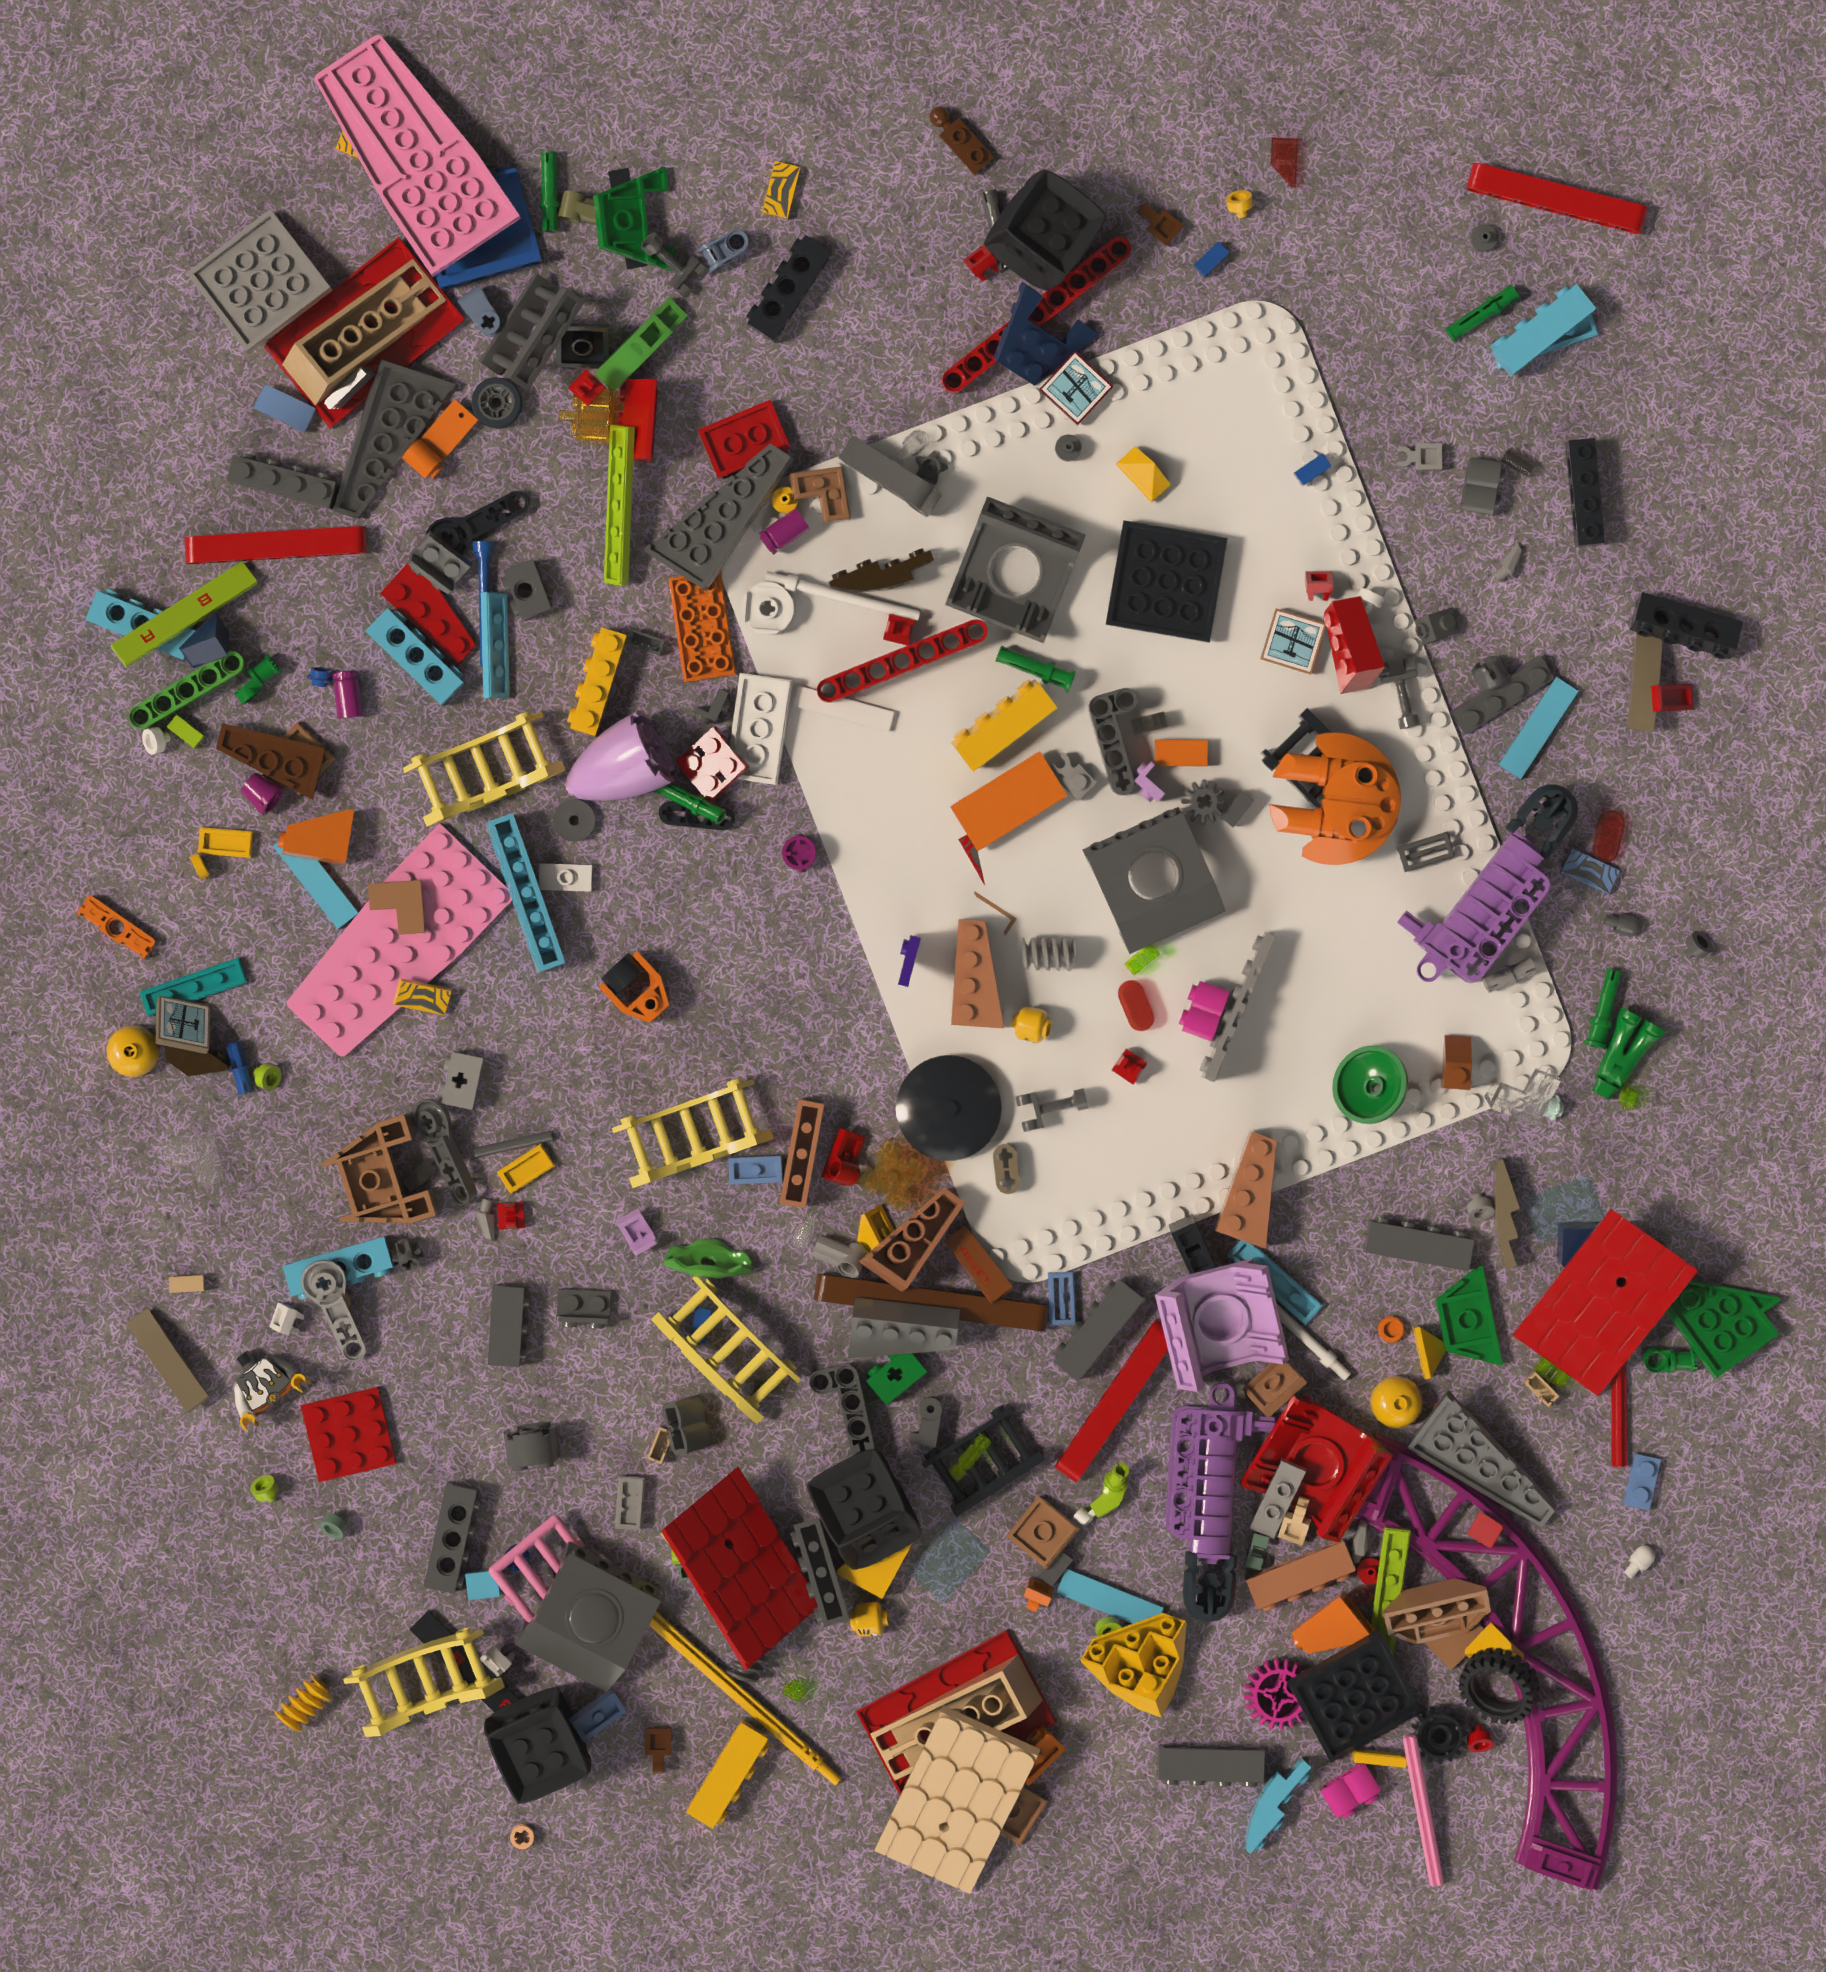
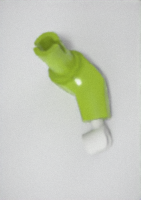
M1119 1462L1118 1466L1115 1464L1112 1470L1106 1473L1102 1494L1089 1504L1092 1509L1088 1512L1082 1507L1075 1513L1073 1517L1081 1525H1088L1095 1515L1100 1519L1119 1507L1128 1487L1127 1476L1129 1474V1467L1125 1463Z

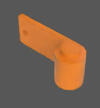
M454 399L426 433L408 448L402 459L424 479L429 477L434 479L443 469L441 463L479 421L478 418L458 400Z

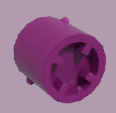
M796 834V836L787 840L782 848L784 862L788 867L802 873L816 859L815 845L810 839Z

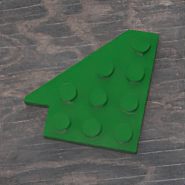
M1690 1280L1677 1299L1667 1309L1666 1314L1715 1380L1779 1335L1764 1313L1778 1304L1781 1299L1776 1296Z

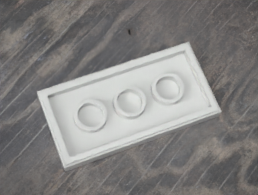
M740 673L729 747L736 754L740 755L750 767L737 779L778 785L793 680Z

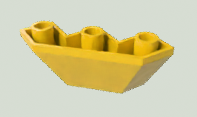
M1165 1613L1155 1615L1093 1638L1080 1660L1111 1693L1141 1711L1162 1717L1174 1696L1183 1668L1187 1623L1182 1619Z

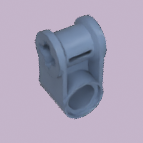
M732 230L698 248V251L703 253L710 266L708 270L712 273L744 255L750 248V241L743 231ZM736 236H741L745 240L744 246L738 250L731 248V240ZM711 251L715 253L717 260H715Z
M478 285L457 301L470 320L472 319L485 336L494 337L503 322L492 307V303ZM488 318L494 321V328L491 330L485 327L487 325L485 320Z

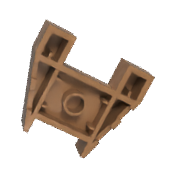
M409 1113L378 1122L371 1129L322 1163V1167L337 1163L352 1213L340 1217V1222L413 1223L440 1214L432 1188L405 1196L390 1146L416 1138Z

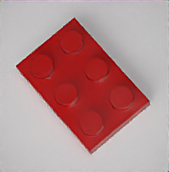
M771 399L698 429L718 479L745 468L746 463L769 444L783 452L791 449Z

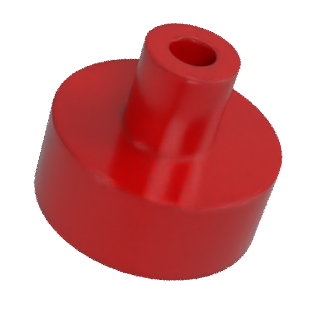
M1366 1557L1357 1564L1356 1574L1363 1583L1375 1584L1377 1582L1379 1561L1372 1557Z
M1482 1725L1474 1726L1472 1728L1473 1732L1466 1738L1468 1749L1471 1752L1478 1753L1493 1748L1494 1740L1492 1733L1483 1730Z

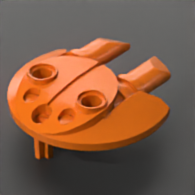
M1346 733L1316 735L1315 744L1323 753L1321 757L1287 753L1281 759L1272 778L1318 783V786H1324L1322 793L1324 799H1321V808L1307 809L1269 804L1271 818L1277 832L1311 836L1313 840L1302 848V857L1326 865L1353 863L1375 852L1392 833L1401 805L1399 781L1389 760L1370 742ZM1362 768L1369 769L1372 774L1371 780L1368 783H1363L1358 778V772ZM1355 821H1361L1365 825V832L1360 836L1355 835L1351 830V826Z

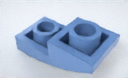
M267 385L263 386L253 409L274 420H279L300 432H305L316 409Z

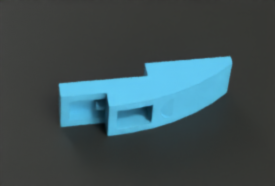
M1302 1757L1285 1777L1276 1770L1259 1794L1246 1831L1245 1849L1250 1854L1254 1849L1259 1851L1267 1842L1266 1835L1271 1830L1275 1832L1284 1822L1282 1817L1285 1813L1278 1805L1280 1803L1286 1804L1294 1794L1291 1790L1298 1783L1302 1785L1310 1776L1311 1772L1309 1770L1311 1765Z

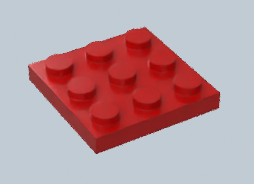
M378 1386L300 1405L319 1482L396 1464Z

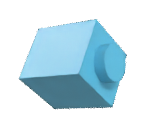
M489 1569L466 1572L468 1600L501 1596L502 1589L489 1574Z

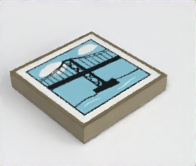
M159 995L156 1004L155 1044L207 1054L209 1050L210 1006Z

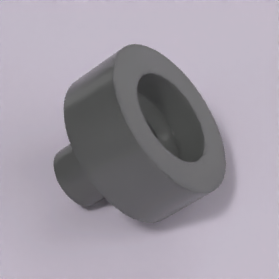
M1489 225L1477 226L1470 236L1471 245L1479 252L1490 251L1497 243L1495 229Z
M1063 435L1055 444V453L1062 461H1074L1081 453V442L1074 435Z
M1694 931L1686 938L1687 949L1685 954L1689 958L1694 956L1704 958L1713 949L1708 937L1699 931Z

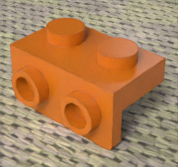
M1044 1726L1033 1730L1027 1737L1026 1743L1040 1749L1025 1781L1028 1786L1066 1750L1065 1746Z

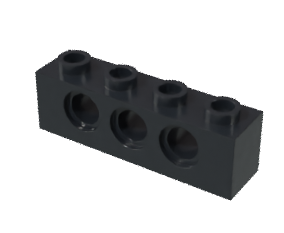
M807 235L802 240L796 239L790 249V252L793 253L788 262L783 260L775 272L778 277L773 284L767 283L761 293V296L764 297L759 306L754 304L746 316L749 319L747 325L773 343H775L832 256L831 251ZM799 259H805L810 264L809 269L805 272H798L794 267L795 262ZM783 282H792L795 285V290L791 294L782 293L780 285ZM768 304H778L781 308L780 313L777 316H769L765 312Z
M1595 438L1568 440L1565 443L1575 548L1600 546L1605 543Z
M1642 592L1636 601L1629 630L1635 631L1643 637L1652 636L1659 638L1667 644L1686 646L1687 649L1694 652L1703 651L1710 653L1717 659H1731L1737 650L1743 621ZM1655 617L1662 618L1666 624H1660L1656 621ZM1681 625L1688 626L1691 631L1683 630ZM1706 632L1714 634L1716 639L1709 638Z

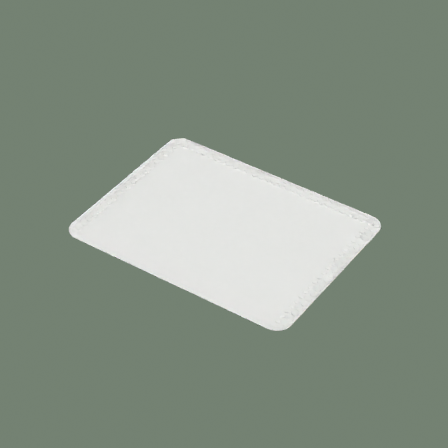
M1245 301L1087 361L1114 387L1078 426L1039 391L1043 384L1052 376L1049 375L1035 386L1031 383L869 444V446L915 475L919 469L915 457H928L934 450L937 451L939 462L947 465L948 469L939 473L936 485L928 478H922L942 495L928 517L923 516L911 508L905 501L854 470L838 457H835L799 472L842 466L850 519L823 523L819 497L798 500L796 509L802 515L810 530L781 550L778 549V552L773 555L760 539L759 532L762 530L766 531L765 529L786 515L777 512L772 505V495L778 488H791L790 476L783 477L721 569L722 582L758 675L793 680L784 743L910 1071L923 1061L943 1055L960 1056L972 1060L985 1069L998 1088L1001 1098V1118L990 1142L970 1157L955 1161H945L958 1197L965 1202L963 1210L973 1236L1004 1276L1013 1281L1024 1283L1043 1281L1048 1279V1273L1067 1272L1171 1232L1169 1224L1193 1214L1197 1222L1220 1213L1249 1131L1277 1140L1272 1192H1275L1538 1091L1552 1083L1560 1075L1570 1055L1571 1032L1529 919L1525 921L1483 976L1486 977L1496 973L1507 964L1511 966L1531 957L1537 972L1517 980L1514 985L1508 984L1488 993L1482 978L1477 982L1467 983L1447 968L1432 982L1420 980L1416 973L1419 962L1427 952L1413 941L1415 936L1400 926L1397 921L1407 910L1424 924L1428 921L1434 926L1442 923L1501 846L1424 645L1416 634V624L1305 334L1297 320L1288 311L1266 301ZM1067 434L1077 437L1082 446L1079 457L1070 462L1062 461L1055 453L1057 440ZM1134 446L1156 464L1171 484L1152 503L1116 465ZM1323 453L1331 467L1304 486H1301L1293 473ZM929 465L927 468L932 470L933 467ZM987 496L1086 535L1044 643L945 605ZM1123 520L1228 538L1210 643L1105 625ZM1009 546L1003 548L994 556L990 566V576L998 590L1007 595L1019 596L1026 594L1037 584L1040 576V566L1036 556L1027 548ZM923 548L925 552L931 550L934 562L911 571L914 582L882 591L845 592L920 611L918 621L914 623L909 645L974 619L983 621L987 626V637L982 643L845 697L846 699L893 711L894 716L889 732L799 708L793 706L798 686L817 690L818 684L825 678L905 647V645L883 640L889 614L796 589L795 591L786 590L794 604V614L791 622L783 631L777 634L761 635L747 626L742 617L741 603L744 595L750 588L758 583L766 582L767 571L788 576V574L795 575L800 580L830 587L829 581L833 580L831 575L845 569L847 573L857 570L856 565L865 560L871 559L872 563L878 561L882 571L886 569L884 564L898 558L900 562L910 559L909 553ZM1305 571L1332 572L1333 593H1330L1328 601L1323 600V593H1315L1313 601L1308 600L1305 587ZM1361 588L1382 596L1384 602L1381 608L1372 606L1367 616L1383 662H1388L1391 677L1406 674L1403 659L1411 656L1414 657L1418 676L1406 679L1405 686L1407 688L1406 691H1408L1407 696H1409L1410 709H1412L1413 714H1418L1420 725L1406 729L1399 728L1398 719L1402 716V710L1399 704L1396 684L1393 682L1381 685L1379 676L1369 689L1340 694L1327 626L1324 630L1311 675L1260 660L1275 609L1277 608L1325 623L1324 612L1332 601L1357 597ZM766 601L764 606H760V611H764V616H770V612H775V607L771 606L770 601ZM972 625L968 629V634L973 639H979L983 635V629L979 625ZM950 634L944 638V645L949 649H954L959 644V640L955 635ZM924 644L920 647L919 654L925 659L931 658L934 655V648L929 644ZM1001 645L1046 663L1056 662V666L1069 671L1072 669L1077 670L1069 692H1065L1064 688L1051 683L1044 684L1041 678L996 662L995 660ZM899 654L894 662L898 668L903 669L908 667L910 659L905 654ZM874 664L870 668V674L874 678H881L885 674V668L881 664ZM850 674L846 677L845 682L848 687L856 688L860 685L861 679L857 674ZM1036 679L1057 706V709L973 772L951 744L955 740V734L964 728L968 730L976 724L975 720L977 717L985 712L989 714L997 708L996 704L1006 696L1011 697L1018 692L1017 688L1023 682ZM828 683L822 686L821 692L835 695L836 688L833 684ZM1122 688H1130L1136 692L1138 696L1137 706L1130 712L1116 716L1132 774L1143 762L1147 765L1150 761L1154 763L1155 739L1208 740V766H1154L1146 777L1165 793L1158 802L1154 799L1151 802L1147 801L1138 793L1141 788L1136 784L1129 794L1125 796L1116 795L1110 788L1088 712V705L1093 697ZM1122 693L1119 695L1118 702L1122 707H1130L1133 703V698L1128 693ZM1097 700L1094 702L1093 710L1096 714L1103 715L1107 712V704L1104 701ZM1306 708L1332 733L1351 734L1377 747L1391 763L1399 781L1401 805L1392 833L1375 852L1353 863L1326 865L1302 857V848L1313 840L1311 836L1277 832L1271 818L1269 804L1314 809L1286 779L1272 778L1276 769L1273 771L1269 770L1261 761L1264 757L1260 754L1264 749H1267L1272 754L1300 726L1299 722L1301 719L1298 716ZM1103 726L1100 730V735L1104 740H1111L1114 738L1115 731L1111 726ZM1314 732L1311 734L1307 733L1288 753L1308 755L1316 747V734ZM1039 751L1049 766L1054 763L1057 768L1061 769L1065 766V761L1060 756L1065 753L1069 757L1073 768L1080 764L1097 783L1079 801L1063 787L1068 795L1067 797L979 850L978 855L984 877V885L958 840L967 834L950 806ZM1111 751L1108 754V762L1111 765L1118 766L1122 762V756L1119 752ZM1125 766L1119 770H1110L1112 776L1116 773L1118 775L1119 781L1115 783L1116 788L1121 787L1122 791H1126L1125 788L1129 781L1123 780L1121 772H1126ZM1053 771L1056 778L1060 782L1064 778L1063 775L1055 773ZM1203 779L1207 780V789L1210 788L1213 782L1217 783L1213 792L1224 791L1223 795L1217 797V800H1226V805H1217V808L1223 812L1227 810L1238 794L1244 791L1254 799V802L1233 828L1220 818L1222 815H1218L1214 811L1212 813L1216 821L1212 823L1208 815H1206V823L1204 825L1200 824L1201 815H1198L1197 819L1192 822L1190 818L1194 812L1191 811L1188 814H1184L1214 879L1226 911L1129 954L1121 939L1120 931L1082 849L1089 847L1095 842H1100L1114 836L1117 832L1134 827L1142 821L1161 815L1167 810L1179 807L1181 812H1183L1184 809L1190 807V804H1182L1181 800L1191 798L1184 793V790L1189 789L1194 793L1195 791L1191 785L1193 782L1198 784L1199 789H1201ZM1298 781L1307 791L1317 784ZM1322 793L1316 798L1320 804L1321 799H1324ZM1206 795L1203 798L1198 797L1197 802H1200V804H1197L1200 809L1205 806L1210 807L1211 802H1207L1210 798ZM1355 821L1351 826V830L1355 835L1360 836L1365 832V825L1361 821ZM1448 831L1456 857L1404 872L1397 847ZM1442 838L1404 850L1405 855H1409L1444 844L1445 840ZM1446 848L1407 860L1408 865L1447 854L1448 850ZM1156 851L1146 852L1138 856L1132 862L1128 873L1129 883L1133 891L1138 896L1147 900H1160L1170 895L1175 889L1179 878L1178 869L1174 861L1166 854ZM974 892H977L1017 918L1007 935L1003 932L1011 919L977 898ZM1516 901L1514 903L1515 911L1519 914H1525L1522 901ZM1510 917L1503 925L1498 924L1501 930L1494 938L1499 941V938L1505 932L1510 933L1508 927L1514 919ZM958 919L979 920L986 923L1004 1028L951 1025ZM1264 932L1270 933L1276 937L1254 989L1247 998L1246 1008L1241 1018L1237 1021L1238 1025L1235 1034L1226 1046L1227 1053L1214 1082L1202 1078L1203 1072L1199 1071L1204 1057H1210L1214 1049L1210 1046L1211 1041L1181 1031L1183 1025L1179 1024L1183 1010L1189 1011L1192 1002L1187 999L1192 985L1197 986L1199 981L1230 991L1221 1015L1222 1018L1226 1007L1231 1009L1235 999L1231 998L1236 984L1241 985L1245 978V975L1241 973L1247 959L1252 961L1256 951L1252 950L1257 936H1263ZM910 935L920 937L921 940L909 986L905 987L898 985L905 957L900 952L903 940H909ZM1022 937H1024L1027 945L1031 938H1035L1037 945H1039L1041 938H1045L1048 945H1050L1052 938H1056L1058 945L1061 944L1063 938H1066L1069 946L1073 938H1076V958L1071 971H1067L1065 964L1062 965L1060 971H1057L1055 964H1052L1050 971H1046L1044 963L1041 964L1039 971H1036L1033 963H1031L1029 970H1025L1022 963ZM1483 943L1482 952L1486 956H1493L1495 948L1490 943ZM1477 959L1472 966L1466 965L1468 968L1467 975H1478L1475 970L1483 961ZM1425 963L1421 967V973L1424 977L1431 978L1436 973V967L1432 963ZM1025 1006L1045 1010L1049 1018L1052 1019V1028L1048 1039H1043L1040 1043L1018 1039L1015 1029L1011 1028L1013 1015L1015 1013L1019 1014L1020 1010ZM1219 1021L1216 1032L1221 1033L1224 1023ZM1444 1035L1471 1037L1472 1072L1470 1090L1441 1088ZM1364 1046H1380L1392 1051L1401 1059L1408 1075V1090L1401 1107L1390 1118L1376 1124H1361L1347 1118L1339 1110L1333 1097L1332 1085L1337 1067L1349 1053ZM1125 1048L1148 1063L1134 1085L1111 1070ZM1379 1084L1374 1088L1375 1093L1380 1089ZM1084 1088L1089 1109L1078 1111L1076 1107L1072 1106L1062 1110H1054V1112H1046V1114L1044 1113L1041 1116L1044 1128L1027 1132L1023 1131L1022 1122L1037 1118L1033 1103L1017 1106L1016 1096L1036 1092L1038 1103L1045 1104L1047 1102L1050 1103V1101L1053 1102L1071 1097L1074 1093L1073 1090ZM1002 1144L1012 1146L1017 1154L1020 1184L1018 1189L1012 1194L1000 1192L996 1185L993 1152L996 1147ZM1004 1148L1001 1154H997V1158L1002 1159L1004 1168L1009 1167L1008 1159L1012 1158L1013 1155L1007 1152V1148ZM1008 1170L1004 1171L1005 1179L1000 1181V1185H1005L1006 1190L1011 1189V1185L1015 1184V1179L1010 1178Z

